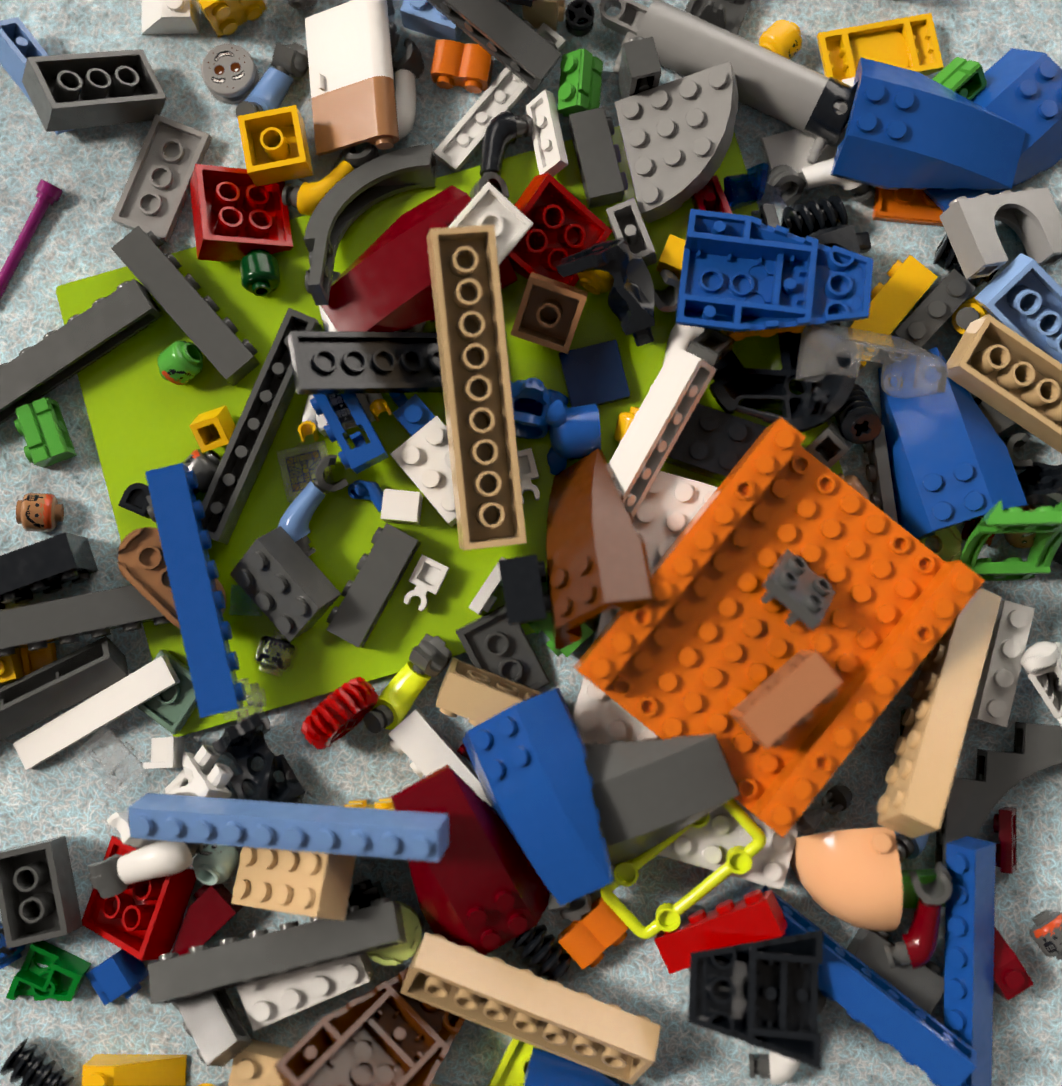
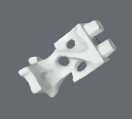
M202 745L197 754L183 753V769L165 788V792L169 795L228 799L231 797L232 792L227 784L234 773L225 764L216 763L214 766L220 754L214 750L213 746ZM115 812L107 820L109 825L115 827L121 833V841L125 845L142 848L159 841H164L130 838L128 813Z

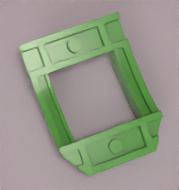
M1000 500L984 515L969 536L962 551L960 561L985 581H1022L1035 578V574L1051 573L1050 565L1057 549L1062 543V501L1055 507L1046 506L1037 508L1034 511H1023L1021 507H1011L1003 510L1002 501ZM1037 532L1033 545L1030 547L1027 561H1022L1020 557L1007 558L1003 562H992L991 558L977 559L984 543L993 533Z

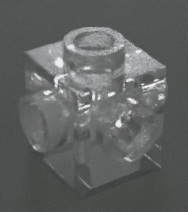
M249 678L237 680L238 683L242 682L244 685L248 706L243 704L244 708L222 713L225 720L236 718L237 723H240L254 713L264 712L263 706H266L265 691L259 687V682L249 684Z

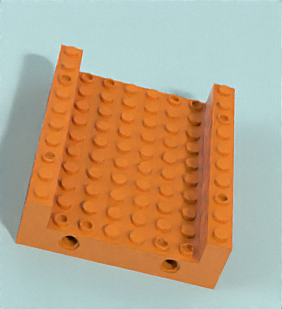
M780 417L764 429L652 568L650 574L655 600L631 613L619 609L573 668L661 739H672L674 736L716 733L740 791V794L734 799L784 838L985 580L960 560L945 562L800 446L806 437ZM787 549L794 555L800 556L807 566L817 576L826 579L836 592L821 623L813 630L800 619L790 626L784 621L789 617L788 614L791 611L777 598H772L766 604L760 600L767 591L762 585L778 558ZM800 650L817 651L843 681L836 688L839 691L838 694L825 704L820 702L811 710L814 713L813 716L800 726L795 724L786 732L789 736L779 746L775 748L770 746L766 749L753 742L729 712Z

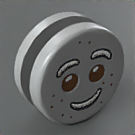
M222 44L216 46L203 59L201 66L203 81L212 96L222 103L239 104L243 102L259 81V73L251 55L238 45Z

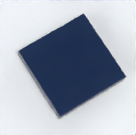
M617 340L569 350L568 354L559 353L558 356L571 407L593 403L599 406L630 398Z

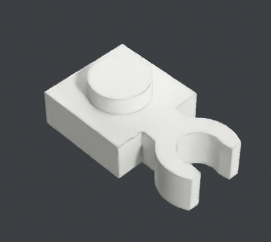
M528 448L517 451L522 503L524 504L523 493L528 490L534 493L535 500H539V489L531 482V480L539 478L532 449Z
M422 554L409 579V582L415 584L416 587L405 595L404 603L409 605L414 596H419L421 604L418 610L424 611L428 605V592L437 595L450 568Z

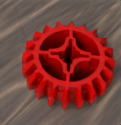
M361 677L344 683L311 711V714L306 717L301 727V732L305 735V739L319 750L336 743L353 730L356 725L361 723L365 714L373 710L379 698V695L374 691L375 688Z

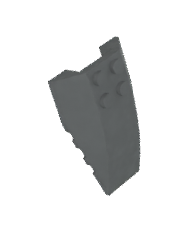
M716 733L674 736L672 739L662 740L647 738L643 741L635 742L620 740L612 741L608 744H597V742L584 744L588 757L585 759L588 775H592L594 788L591 789L595 808H599L601 821L598 822L601 837H605L611 866L635 859L740 794Z

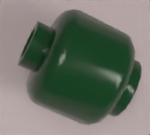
M256 249L248 252L241 259V284L247 291L256 296H266L280 285L279 264L275 256L265 250Z

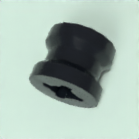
M574 0L566 9V29L571 35L576 37L588 35L594 25V8L586 0Z

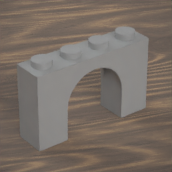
M1028 187L1017 192L1006 190L995 195L984 193L974 198L962 196L951 201L949 208L939 216L966 280L990 276L1009 261L997 235L994 220L1001 221L1010 226L1021 239L1028 257L1033 258L1041 267L1055 265L1062 260V217L1048 187L1038 189Z

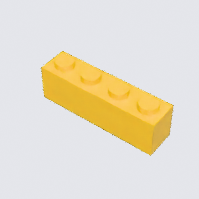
M911 255L903 263L897 260L886 273L890 277L884 285L879 282L873 288L870 296L872 300L870 301L868 319L853 320L848 329L844 326L840 328V330H846L850 336L849 341H847L848 345H854L856 353L852 356V359H857V372L866 365L938 277Z

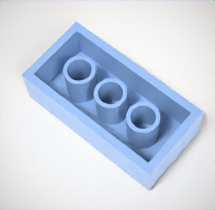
M1020 253L974 299L992 317L1062 364V288L1033 258Z

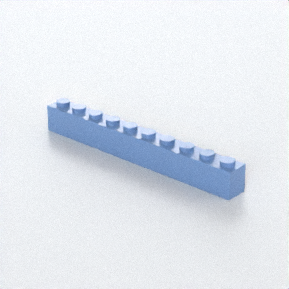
M155 793L145 794L128 807L130 838L434 862L440 861L449 846L448 814Z

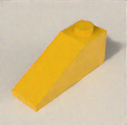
M95 1054L83 1065L82 1086H186L187 1055Z

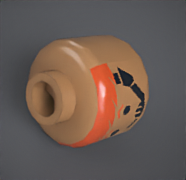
M27 493L22 500L17 501L16 520L18 524H22L26 531L51 532L56 528L57 522H63L64 506L63 504H58L54 494Z

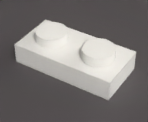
M499 561L468 607L479 615L483 610L488 613L497 600V597L493 594L499 585L502 586Z

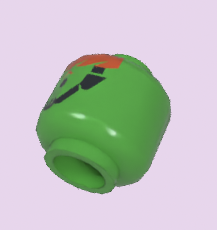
M176 341L159 354L157 359L159 372L165 380L176 385H184L202 371L203 354L191 342Z

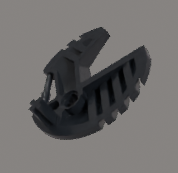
M840 322L813 324L814 329H807L802 333H778L782 370L744 368L731 350L713 366L717 370L711 379L714 380V383L710 384L709 389L716 402L727 414L739 412L763 419V421L771 424L782 417L799 432H805L830 420L845 405L857 376V359H852L856 351L853 344L848 345L847 343L850 339L848 332L839 329ZM790 389H797L802 394H794L790 391ZM756 409H778L781 410L782 415L772 413L769 411L763 412Z

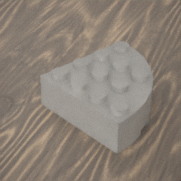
M730 61L614 102L638 208L641 216L648 224L668 216L682 207L684 202L695 193L698 194L707 185L720 167L731 144L736 113H738L739 97L736 74Z

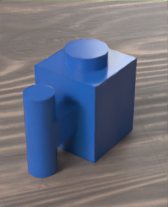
M389 393L393 402L399 407L393 414L410 436H413L435 417L417 394L408 400L403 393Z
M123 949L85 974L104 1006L121 995L125 999L129 998L142 988L139 982L149 976L143 962Z

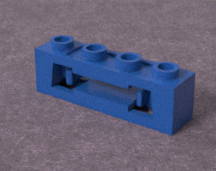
M313 394L314 398L310 399V402L318 416L324 415L328 423L324 426V429L332 443L335 441L339 443L342 451L338 453V456L346 469L351 467L358 474L389 457L356 394H341L357 426L361 431L365 430L371 442L368 444L360 431L355 432L349 437L327 394ZM348 438H351L356 448H351L347 440Z

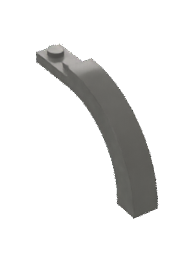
M432 144L399 149L370 160L343 177L318 203L310 217L304 235L310 264V273L305 277V287L307 293H311L316 306L328 305L336 252L341 239L351 224L366 210L386 198L409 190L435 187L437 162Z

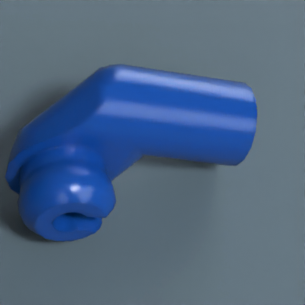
M356 480L348 486V494L351 498L371 500L378 512L381 513L383 491L378 483Z

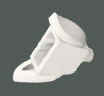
M1048 641L1037 642L1027 649L1020 660V664L1027 671L1029 679L1062 727V644Z

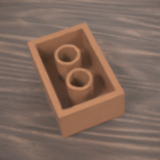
M800 650L734 707L729 714L753 742L766 749L770 746L775 748L787 739L789 735L786 732L795 724L798 726L804 724L813 716L814 713L811 710L820 702L825 704L833 699L839 692L836 688L843 681L817 651Z

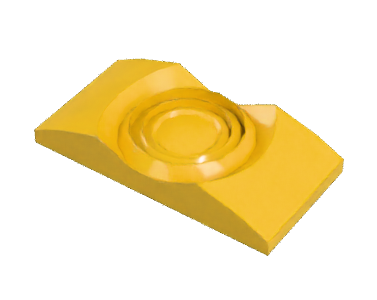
M932 13L817 34L824 74L841 82L844 79L855 77L861 57L916 71L925 76L941 71L944 67Z

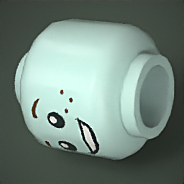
M204 844L203 851L195 856L192 864L197 879L206 885L223 884L229 879L238 865L239 853L235 846Z

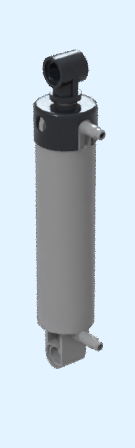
M601 0L600 14L604 26L624 35L623 43L635 37H653L660 65L685 77L730 61L736 74L738 102L799 129L804 134L815 139L807 158L808 163L815 164L826 144L835 146L844 128L847 129L856 89H853L852 86L831 76L829 78L662 0H653L649 8L633 0ZM612 6H616L621 10L616 16H609L606 14V11ZM622 48L613 68V72L619 74Z

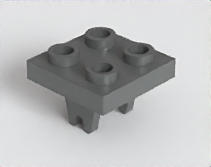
M689 0L685 11L738 35L752 0Z
M787 549L778 558L762 585L767 591L760 600L766 604L772 598H777L791 611L788 614L789 617L784 621L790 626L800 619L813 630L821 623L836 592L832 589L829 582L817 576L800 556L794 555Z

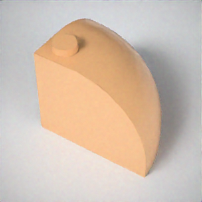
M886 827L860 828L817 833L796 838L790 860L791 867L798 881H801L804 888L812 896V899L830 915L836 916L861 929L891 932L898 928L903 908V885L895 831Z

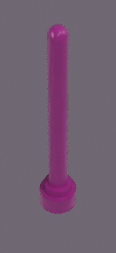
M42 179L35 189L38 192L36 195L38 200L0 271V299L48 206H53L55 201L58 202L63 193L62 190Z

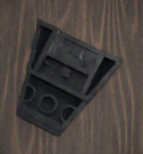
M823 930L692 952L690 956L688 1022L821 1070V1034L817 1031L818 964H823Z

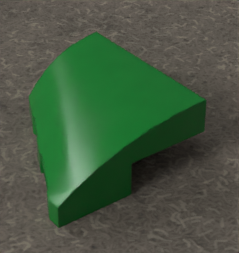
M44 940L34 942L28 950L21 969L14 976L6 998L16 1000L18 996H34V1001H44L48 998H53L57 1001H72L81 987L91 963ZM37 963L47 965L48 967H40Z

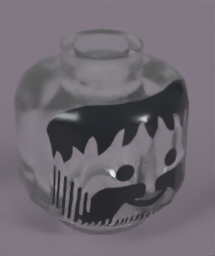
M274 630L273 635H263L254 657L255 663L259 665L258 670L282 677L283 673H288L292 670L298 652V645L295 642H289L278 630Z

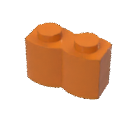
M446 39L436 40L430 72L432 81L443 89L461 86L470 93H481V91H486L490 86L495 58L479 44H464Z
M600 896L592 903L591 911L584 914L581 920L570 923L558 935V942L582 970L587 966L593 968L604 958L605 954L603 952L611 945L616 947L625 940L628 935L626 933L628 926Z

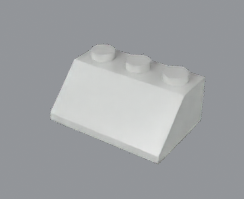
M142 0L143 35L199 33V5L196 0Z

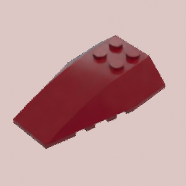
M452 185L401 215L331 284L328 305L320 306L337 331L395 332L401 330L403 332L412 329L414 325L435 321L429 255L427 253V235L430 229L448 228L470 203L471 198L467 193ZM506 256L498 265L501 290L517 281L515 272Z
M448 764L391 796L394 810L448 814L449 846L440 861L408 860L420 910L435 934L444 936L447 941L460 946L472 947L477 953L487 955L538 924L548 905L550 890L540 878L501 818Z

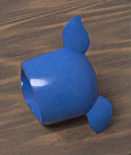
M537 378L517 380L514 383L510 381L516 437L524 439L544 438L549 429V424H547L545 419L549 406L557 399L567 406L569 398L558 391L547 390L543 382Z
M557 399L549 406L545 415L546 422L549 424L548 434L551 444L547 454V462L550 467V473L557 475L565 470L567 459H581L596 449L601 450L600 416L596 403L568 408L562 401Z

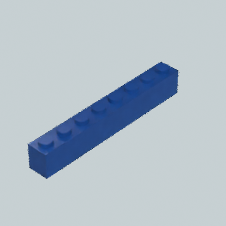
M183 463L145 471L200 718L244 708L242 701L246 700V692L243 683H238L235 670H239V661L236 652H231L228 641L232 639V630L229 621H224L221 610L226 607L222 591H217L214 580L219 578L218 569L215 561H210L208 549L212 548V543L208 530L203 531L201 519L205 518V512L201 500L196 501L194 489L198 488L196 474L194 470L190 471Z
M969 836L946 843V869L951 876L952 893L945 902L944 1026L977 1052V1067L960 1086H992L996 843Z
M765 885L761 889L762 893L771 890ZM774 893L788 923L782 937L821 930ZM823 931V964H818V987L821 993L827 999L836 1001L843 1006L853 1020L863 1022L882 1043H889L899 1051L901 1057L908 1064L916 1065L924 1071L934 1085L960 1086L977 1067V1052Z

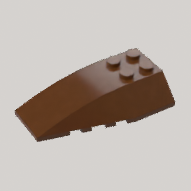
M596 449L555 475L550 493L546 543L547 591L550 595L552 608L550 614L555 648L559 650L581 639L580 624L613 606L631 613L655 600L645 542L641 534L636 532L634 528V518L631 512L626 510L622 502L624 497L621 490L615 487L613 482L615 480L614 475L600 449Z
M406 968L390 980H385L375 986L373 990L361 997L358 996L339 1010L324 1016L274 1067L284 1086H430L465 1019L401 994L400 991L408 968Z

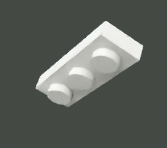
M545 89L526 105V111L531 117L533 124L532 140L539 175L549 173L554 176L568 165V159L554 93Z

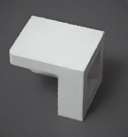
M384 489L381 519L384 522L420 525L423 495L415 491Z
M185 737L152 738L151 762H143V769L183 768L182 755L185 752Z

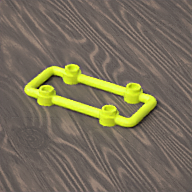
M734 799L726 802L723 806L754 840L745 847L739 845L730 848L726 855L727 862L675 904H661L656 910V919L649 925L644 926L613 891L620 885L631 886L635 884L639 877V869L689 828H702L706 826L710 820V813L635 859L615 864L614 882L600 889L601 897L637 937L650 939L662 930L666 932L676 930L681 922L680 915L733 873L745 874L751 869L752 858L765 847L766 835Z

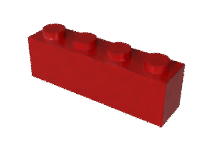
M757 889L747 893L743 900L733 902L732 899L723 901L716 905V909L705 912L704 909L697 910L691 913L688 919L681 921L676 930L671 932L662 930L659 932L654 941L669 974L690 968L692 952L784 936L788 923L773 890L762 893L761 889Z

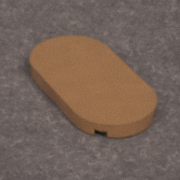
M144 527L136 529L129 533L119 546V570L124 578L173 625L180 628L158 528ZM214 579L217 591L221 590L226 606L225 590L219 580Z

